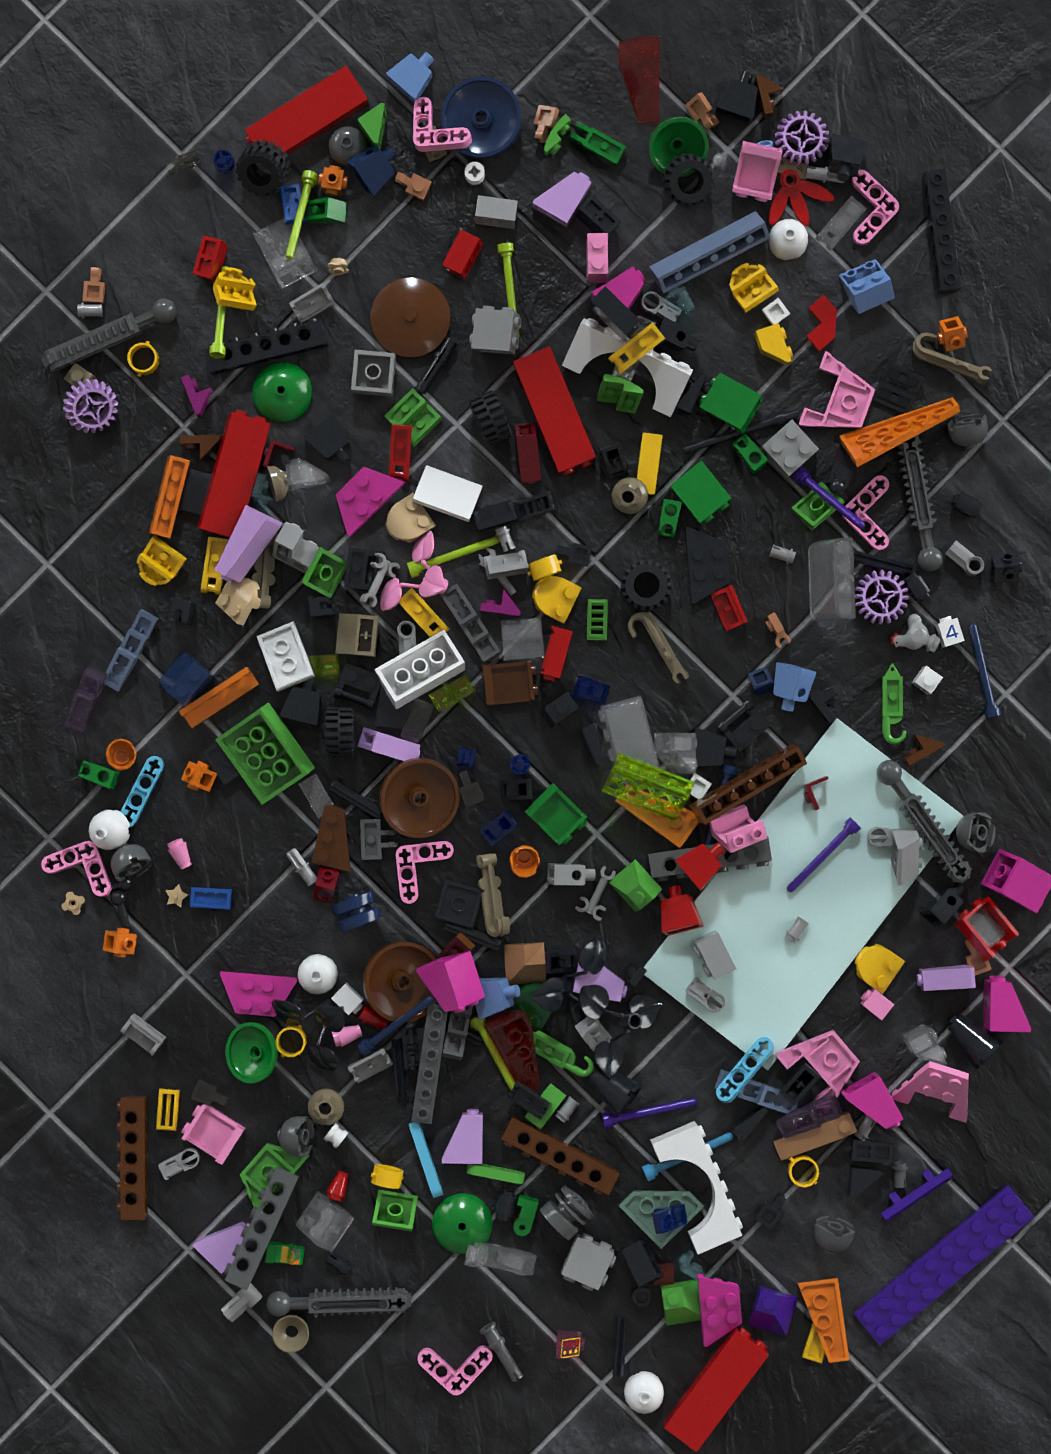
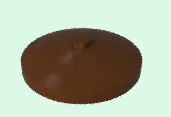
M402 278L385 286L376 296L370 315L371 327L380 345L388 352L395 353L398 357L409 359L420 358L435 351L445 340L451 321L450 309L442 292L430 282L419 278Z
M412 758L396 765L385 777L379 795L381 812L387 823L398 833L412 838L433 836L446 828L456 815L460 800L458 784L452 773L441 763L428 758Z
M406 941L390 943L379 949L369 960L363 976V990L370 1007L381 1017L394 1022L425 998L431 996L435 999L416 971V968L436 960L434 955L423 946ZM428 1007L408 1022L418 1020L427 1014Z

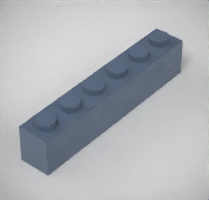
M755 211L649 267L656 284L663 293H666L768 240L770 235L764 220Z

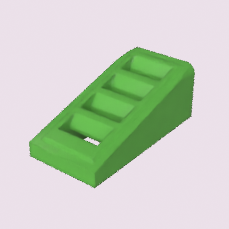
M588 599L587 640H607L608 600ZM592 606H603V610H593ZM592 614H603V618H591ZM591 622H603V626H591ZM591 630H603V634H591Z

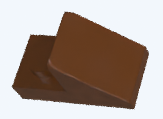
M759 74L755 76L754 83L758 87L757 95L763 119L771 118L775 110L774 100L769 97L781 95L784 89Z
M221 435L180 436V444L185 446V449H197V446H200V459L204 461L221 443L222 437Z
M913 735L920 749L918 750L916 747L906 753L907 757L903 758L907 766H910L945 745L943 742Z
M460 932L438 956L441 958L471 951L475 945Z

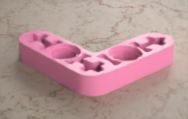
M420 97L414 102L413 142L418 151L463 149L470 146L472 137L467 128L433 130V106L429 98ZM423 105H426L424 108L425 114H422L421 111ZM420 122H428V125L426 127H418V124ZM442 136L448 137L444 143L437 142Z
M859 170L857 176H864V182L867 185L871 182L872 185L865 191L866 185L862 182L858 184L856 182L857 177H852L851 183L876 208L853 233L855 244L864 246L894 217L899 210V202L867 171ZM871 189H878L881 193L880 197L877 199L870 196ZM884 196L887 197L884 201L888 205H890L891 203L894 205V211H886L885 209L887 206L884 202H882L881 205L878 204ZM876 216L881 219L879 227L872 226L870 222L872 217ZM868 227L871 231L865 236L867 240H859L858 232L863 233Z
M881 475L873 478L845 506L851 510L856 506L853 503L856 501L858 506L863 508V511L859 508L854 514L863 522H868L871 525L870 531L868 533L862 532L842 515L843 519L877 551L883 550L888 546L889 538L865 512L889 488L888 479ZM882 480L884 482L882 485L884 489L879 488L875 492L878 496L875 497L873 492L867 488L870 487L872 490L877 485L875 481L880 482ZM864 493L871 497V502L866 505L860 501V496ZM876 530L877 533L874 535L877 538L883 537L884 540L882 542L884 545L876 546V539L873 536L869 539L867 536Z
M85 841L50 854L42 860V869L49 874H56L83 863L94 894L99 897H106L111 893L112 885L99 848L91 841ZM88 845L89 847L94 848V850L91 851V855L87 853L81 854L82 859H80V854L78 853L77 849H79L80 852H83L87 850L86 846ZM69 852L75 854V860L72 863H67L65 860V855ZM49 860L53 862L61 860V862L64 864V866L61 867V864L57 863L53 865L54 869L47 867V865L49 864ZM97 863L100 865L101 870L98 874L94 875L90 872V868L93 864ZM100 878L101 883L107 885L103 893L99 890L97 891L100 884L99 881H94L93 879Z
M439 841L404 845L397 849L396 863L399 890L403 902L411 904L418 898L415 863L450 858L454 853L453 845L450 842ZM446 844V847L451 849V851L447 852V856L440 852L436 853L438 857H433L434 850L432 845H436V849H441L442 845ZM425 846L430 849L431 854L428 858L420 856L419 850L421 847ZM403 849L411 853V856L407 857V862H412V866L400 867V863H404V858L399 856ZM404 869H410L413 872V877L410 880L402 878L401 873ZM414 882L415 886L411 885L410 889L411 892H415V896H412V900H408V897H404V893L407 892V886L402 887V883Z
M479 1346L455 1371L434 1350L423 1348L418 1353V1363L452 1395H460L492 1361L493 1353L488 1346ZM481 1351L482 1353H484L485 1351H487L488 1359L483 1358L479 1362V1364L482 1366L479 1367L478 1364L475 1362L480 1358L479 1352ZM423 1354H431L430 1359L433 1363L436 1360L439 1361L434 1365L433 1369H430L432 1364L428 1360L422 1361ZM467 1365H472L475 1367L476 1372L470 1376L464 1372V1368ZM440 1366H444L447 1369V1374L443 1377L436 1374V1369ZM461 1373L464 1378L460 1383L461 1388L453 1389L452 1382L457 1383L461 1379V1376L458 1374Z

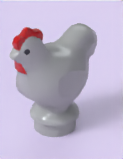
M912 614L908 618L909 628L906 634L898 635L895 633L891 637V644L895 645L896 648L907 647L911 650L926 646L927 651L935 652L941 638L937 637L936 634L929 636L926 626L921 622V617L917 614Z

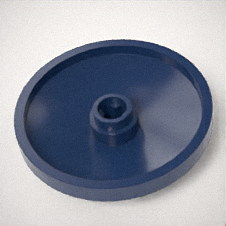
M478 76L460 82L449 92L442 107L441 123L443 129L464 127L470 131L472 137L470 146L456 150L472 158L483 159L501 154L515 141L521 127V109L515 94L506 84L495 78Z

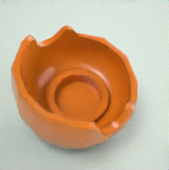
M118 739L108 745L106 760L113 769L126 770L135 763L136 750L130 741Z
M521 845L512 851L509 863L514 874L518 877L528 878L536 874L540 858L538 852L533 847Z

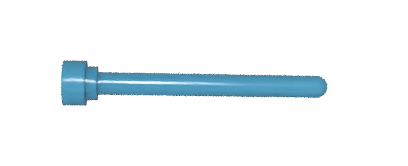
M726 1133L706 1142L705 1145L709 1143L711 1149L731 1141L733 1134ZM674 1159L663 1161L657 1165L647 1164L642 1166V1169L649 1182L655 1179L659 1172L686 1160Z

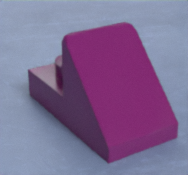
M189 375L183 376L181 379L197 417H201L213 393V389L208 388L197 392L199 386L196 379H191Z
M503 590L501 605H497L498 601L486 600V603H481L480 612L520 617L521 614L505 590Z

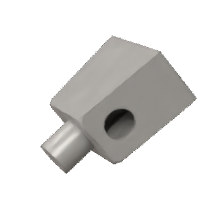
M548 863V884L585 885V881H595V869H585V865ZM575 871L576 875L572 878V873Z

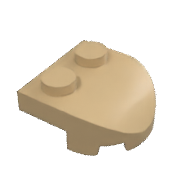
M414 493L397 502L387 514L386 528L395 540L407 541V543L413 542L436 526L424 507L412 502Z
M243 578L240 583L232 580L231 583L227 582L216 604L237 624L244 625L252 608L258 609L261 599L258 598L257 591L260 590V587L252 579Z

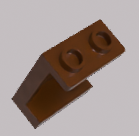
M531 660L483 665L487 706L535 701V697L538 696L537 684L533 685L536 667L535 664L531 665Z

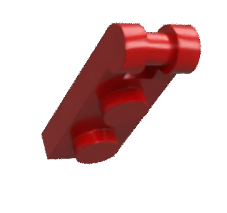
M392 424L389 476L403 479V481H409L412 425ZM396 465L403 466V471H396Z

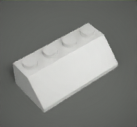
M445 630L376 668L375 672L387 696L397 710L465 670V662Z

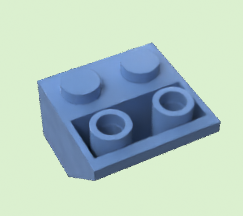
M876 259L839 275L850 303L858 314L895 298L891 279Z

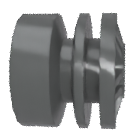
M564 1185L561 1191L566 1197L564 1198L557 1192L555 1196L559 1204L557 1205L549 1200L540 1211L564 1238L570 1240L579 1231L574 1222L578 1221L580 1224L585 1225L586 1221L582 1214L588 1219H591L594 1215L583 1198Z

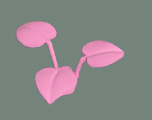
M429 530L416 541L412 550L413 561L416 563L421 561V564L427 569L423 581L420 585L409 583L399 584V579L397 578L389 580L385 584L380 596V607L383 612L391 610L399 603L402 587L418 588L419 594L422 597H431L436 594H443L446 591L448 580L443 578L441 568L437 565L430 568L426 564V560L431 557L434 549L432 531Z

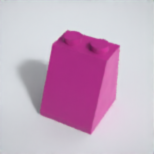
M631 267L594 290L591 300L606 286L630 310L642 292L645 278L639 269L636 271L634 267Z
M999 849L981 885L1037 913L1051 889V875L1028 861Z
M471 951L441 957L416 968L418 975L445 1012H462L466 1010L465 1006L479 1004L478 1000L485 997Z
M990 976L989 979H984L983 1027L989 1031L1031 1032V1027L1012 983L1006 981V978L1002 976Z
M876 1072L867 1075L840 1091L846 1100L885 1129H893L901 1124L900 1121L903 1120V1117L881 1077Z

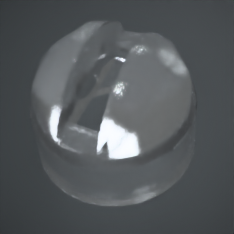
M724 153L716 154L713 157L714 166L723 171L728 163L729 156Z

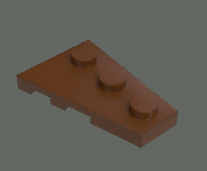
M329 804L324 805L311 863L351 872L345 808Z

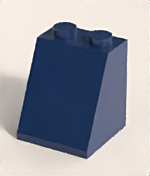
M183 651L159 679V683L180 704L187 706L196 700L215 676L186 651Z

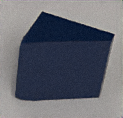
M767 667L748 673L756 696L774 690V683Z

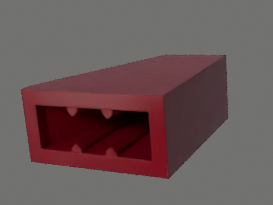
M534 422L517 424L514 427L521 483L534 484L541 480Z

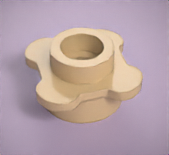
M334 258L328 263L330 273L334 275L348 273L346 260Z
M68 892L65 903L62 904V909L64 911L69 910L74 915H78L81 912L80 908L85 902V898L74 895L73 892Z

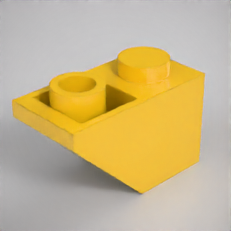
M779 323L755 331L754 336L761 354L784 365L791 363L793 353L790 346H786L784 339H787L784 328H780Z

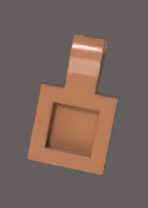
M702 92L694 96L685 105L694 120H701L707 130L719 123L718 119L710 113L713 108Z
M538 106L533 124L538 127L534 138L539 139L540 143H546L549 136L548 129H553L559 113V109L556 107Z
M398 172L395 178V182L407 187L405 193L424 201L432 181L415 173L409 178L407 175Z
M91 267L90 281H84L83 301L104 304L105 283L100 282L101 269Z
M775 612L766 617L768 621L765 624L770 632L774 631L776 634L775 645L777 648L782 647L779 642L781 638H785L787 643H790L791 639L785 633Z
M966 940L965 944L970 955L965 956V959L969 966L974 967L975 976L991 970L989 960L982 962L980 954Z

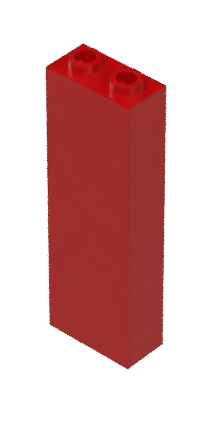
M346 65L246 128L247 136L245 139L248 144L254 143L256 140L260 142L267 140V143L272 141L275 143V146L282 147V152L290 155L369 105L368 98Z
M546 347L513 361V366L558 475L562 473L564 476L575 472L574 468L582 466V468L591 466L596 456L551 347Z
M235 410V412L228 414L197 526L199 530L227 538L231 537L245 506L249 504L270 428V423L265 422V418L260 416L251 418L246 416V412Z
M736 1327L730 1332L663 1422L666 1430L695 1452L699 1450L769 1356L766 1350L767 1346L759 1339L754 1341L750 1338L751 1334L743 1327L741 1329Z

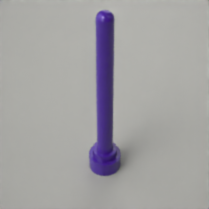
M799 467L794 472L793 480L798 484L807 485L859 529L865 527V523L812 480L807 469Z
M851 817L845 821L844 829L787 886L788 892H793L849 835L856 834L861 829Z
M696 1098L685 1099L625 1112L619 1117H616L613 1113L610 1114V1112L602 1113L604 1127L609 1129L613 1128V1125H617V1122L695 1106L698 1101Z

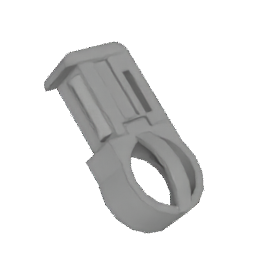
M653 291L645 293L640 300V305L644 311L652 315L656 314L660 318L666 317L676 322L677 317L681 313L679 307ZM654 295L658 300V305L648 300L645 296ZM644 302L647 303L648 305L654 307L655 309H649V308H647V307L645 306Z
M873 827L868 832L867 838L869 843L876 847L892 846V831H907L909 829H890L889 831V828ZM878 829L883 831L885 835H871V833ZM871 839L885 840L880 844H875Z
M695 977L686 988V992L703 1004L709 1011L714 1013L720 1012L725 1006L724 997L713 989L710 991L708 986L700 980L697 981L698 978ZM711 995L719 996L722 999L723 1006L713 999ZM707 1000L711 1001L720 1009H711L707 1004Z
M189 1147L162 1161L158 1167L164 1179L168 1180L169 1177L183 1170L186 1171L196 1167L200 1161V1153L197 1149ZM192 1151L195 1153L183 1160L185 1152ZM197 1158L196 1163H194L193 1165H187V1164H185V1163H187V1162H189V1161H191V1160Z

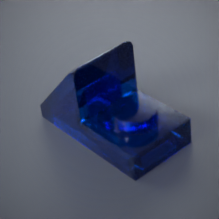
M579 675L573 695L605 705L610 686Z
M505 810L483 827L480 832L490 845L493 846L519 825L510 813Z
M685 1204L656 1208L652 1214L656 1234H663L688 1224Z

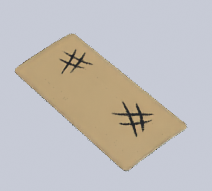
M781 158L777 172L782 173L785 170L792 169L798 173L799 178L806 180L808 165L801 163L798 166L796 161H793L791 164L789 159Z

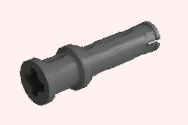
M491 1322L481 1328L480 1334L485 1336L489 1343V1349L495 1351L511 1381H517V1377L518 1379L522 1378L523 1374L504 1345L505 1338L498 1333L496 1323Z

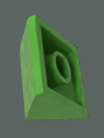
M385 103L378 104L357 119L361 132L371 146L380 150L387 116Z
M820 482L818 484L840 503H845L841 497L832 494L824 483ZM813 490L792 507V510L811 531L836 511L834 507Z
M319 547L301 583L331 599L346 570L347 562Z
M378 1190L372 1225L412 1231L418 1196Z

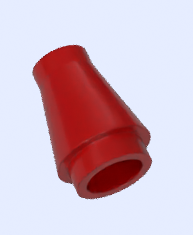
M367 1004L362 1007L358 1014V1018L361 1019L362 1023L381 1030L385 1029L389 1020L378 1015Z
M341 1171L337 1172L327 1189L328 1198L342 1202L343 1197H346L349 1174Z

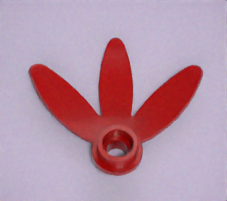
M785 170L780 175L782 187L775 195L770 206L769 224L774 225L779 220L786 207L788 197L790 198L795 215L804 226L809 225V212L801 192L811 198L826 202L834 201L835 197L818 184L800 180L795 170ZM787 176L792 177L791 183L786 182Z

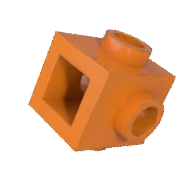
M333 165L329 166V168L324 167V171L319 174L318 185H321L322 191L329 196L343 195V189H347L348 177H346L344 170ZM329 177L336 178V180L331 182L329 181Z
M959 317L939 321L940 333H937L939 345L942 344L946 352L965 347V338L968 337L966 327L963 326Z
M189 761L181 780L187 782V787L198 791L200 788L210 792L217 773L209 770V765L198 761L196 764Z
M117 928V931L105 930L103 951L114 953L113 956L126 957V954H134L137 934L129 933L127 928Z

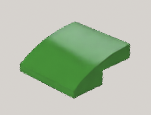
M604 374L597 393V401L616 404V411L635 414L643 395V389L623 378Z
M413 388L385 415V418L391 424L412 425L411 445L413 447L443 420Z

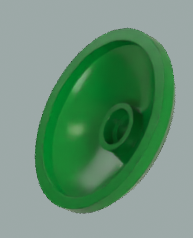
M673 117L665 120L654 130L649 141L650 158L654 166L662 173L664 168L668 167L667 163L669 161L672 162L675 156L679 157L683 153H691L706 160L709 150L706 132L699 123L687 117ZM676 140L680 141L678 146L673 145ZM692 168L686 169L679 177L690 175L696 170Z
M279 362L267 366L258 374L253 384L252 394L254 403L263 416L275 422L285 423L298 419L307 411L312 401L313 390L310 379L301 368L291 363ZM280 387L285 388V392L282 394L278 393Z
M256 1022L243 1023L237 1026L227 1040L225 1051L227 1065L232 1074L242 1082L258 1083L265 1080L272 1073L277 1061V1045L272 1033L265 1026Z
M467 1193L453 1194L445 1198L436 1208L432 1221L433 1232L439 1244L446 1250L456 1254H469L480 1249L488 1241L493 1226L492 1215L488 1206L480 1198ZM464 1223L466 1228L460 1229L458 1225Z

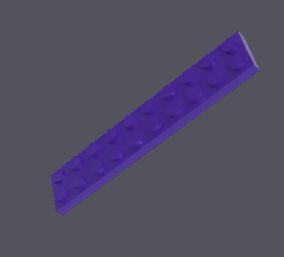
M1006 1185L853 1314L879 1345L883 1344L1033 1219L1034 1216L1013 1190Z

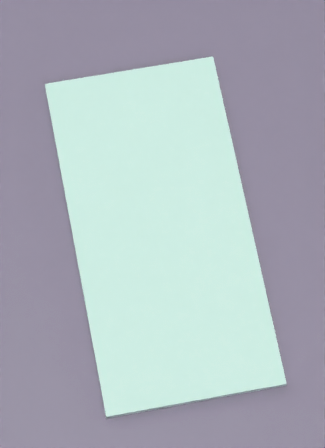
M838 718L833 721L806 756L807 764L792 774L758 818V820L764 822L766 834L769 837L772 861L768 862L769 865L757 867L756 864H749L748 869L737 870L736 867H729L728 872L716 873L694 901L704 927L667 936L644 966L647 969V972L644 974L743 1052L747 1053L759 1038H769L774 1045V1051L762 1065L766 1070H769L776 1061L777 1057L775 1054L786 1048L917 878L916 876L903 885H897L891 868L892 846L876 847L871 845L867 838L868 832L873 827L889 828L890 831V829L905 828L914 830L916 824L909 823L911 817H904L907 811L899 810L902 805L900 803L901 799L892 786L882 784L877 777L878 766L883 761L891 759ZM902 769L901 779L906 787L916 796H922L920 802H926L927 804L924 808H930L931 812L929 815L936 816L934 822L941 823L938 828L945 829L943 835H950L964 816ZM828 776L829 779L810 786L819 806L818 810H813L811 803L807 804L803 793L806 791L803 785ZM851 817L861 829L856 834L849 835L793 892H788L787 886L844 829L845 821ZM877 829L871 835H885V833ZM871 839V840H872V842L875 843V844H880V843H882L885 839ZM923 843V849L919 850V856L922 857V868H919L918 875L933 857L934 850H928L929 843ZM748 848L745 851L747 859H754L756 857L755 849ZM732 852L726 861L734 862L736 860V853ZM799 916L809 925L800 935V940L793 943L785 937L786 931L790 930ZM714 930L719 933L736 967V970L716 980L712 976L708 977L702 967L705 962L703 958L699 959L693 949L696 946L695 940ZM695 977L698 978L697 981L700 980L708 986L710 991L713 989L724 997L725 1006L720 1012L714 1013L709 1011L703 1004L686 992V988ZM711 995L713 999L723 1006L722 999L719 996ZM707 1000V1004L711 1009H720L711 1001ZM762 1043V1044L760 1045L761 1048H762L761 1051H760L759 1053H757V1051L755 1050L753 1053L757 1054V1055L759 1056V1058L761 1059L762 1056L760 1055V1053H761L762 1050H764V1049H765V1050H768V1049H769V1047L767 1046L768 1043H766V1044H763V1043Z

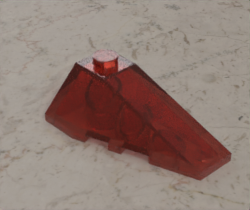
M638 36L620 41L619 65L622 69L638 121L659 122L660 36Z
M524 1010L502 1011L486 1019L487 1029L515 1082L520 1081L531 1089L540 1086L533 1027Z

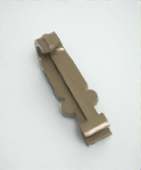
M922 333L914 340L912 346L913 353L920 360L973 378L980 385L986 384L989 380L988 376L992 371L990 367H978L924 348L921 345L922 341L934 343L937 340V335Z
M277 533L254 563V569L257 573H254L251 579L256 581L260 587V590H257L258 598L261 599L259 608L268 609L271 606V596H268L269 586L275 583V577L270 573L275 568V558L272 557Z
M647 612L635 613L628 622L631 636L633 638L637 637L634 623L641 621L671 671L673 680L678 684L681 683L678 678L679 673H682L683 677L688 679V672L681 666L653 616Z
M496 854L479 855L476 857L478 867L482 869L483 878L479 880L478 886L484 890L481 898L485 927L490 936L502 937L509 934L510 921L509 917H505L503 914L501 891L497 889L501 885V879L495 876L494 866L497 865Z

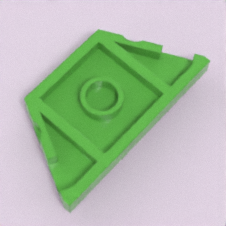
M267 1143L240 1173L253 1206L258 1208L261 1200L258 1199L262 1188L266 1189L270 1182L266 1179L271 1169L275 1170L279 1166L295 1173L310 1155L306 1157L292 1156L287 1154L281 1146ZM275 1184L271 1190L276 1195L282 1186Z

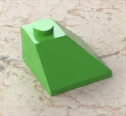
M636 859L608 882L634 912L641 910L662 890Z
M697 1279L660 1285L667 1326L701 1320Z

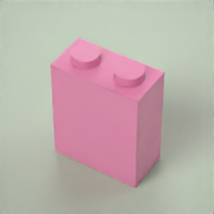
M587 233V283H607L608 233Z

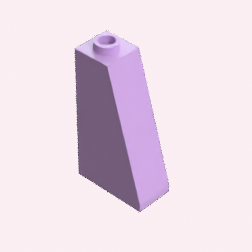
M246 505L215 568V571L221 574L220 578L230 583L232 580L240 583L280 529L282 522Z

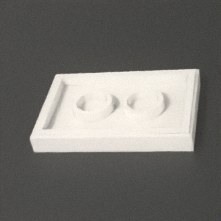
M426 465L412 502L469 522L482 490V485Z
M294 621L257 636L273 683L278 692L315 677Z

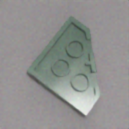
M633 1190L618 1204L660 1249L704 1207L690 1191Z

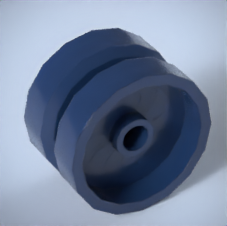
M372 890L342 899V902L331 906L334 916L348 915V917L339 920L337 923L341 933L382 917L379 907L365 908V906L374 903L376 900Z

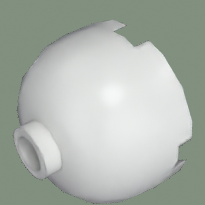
M784 219L773 226L769 234L770 238L768 239L770 250L777 258L782 260L796 259L805 252L808 244V233L799 221Z
M104 810L95 815L91 820L89 836L92 842L101 849H117L129 839L128 828L130 824L126 816L120 811Z
M315 954L303 960L297 975L299 983L304 990L311 994L319 995L333 988L337 981L338 970L332 959L321 954Z
M642 1371L630 1376L625 1383V1401L637 1413H652L663 1402V1384L651 1372Z

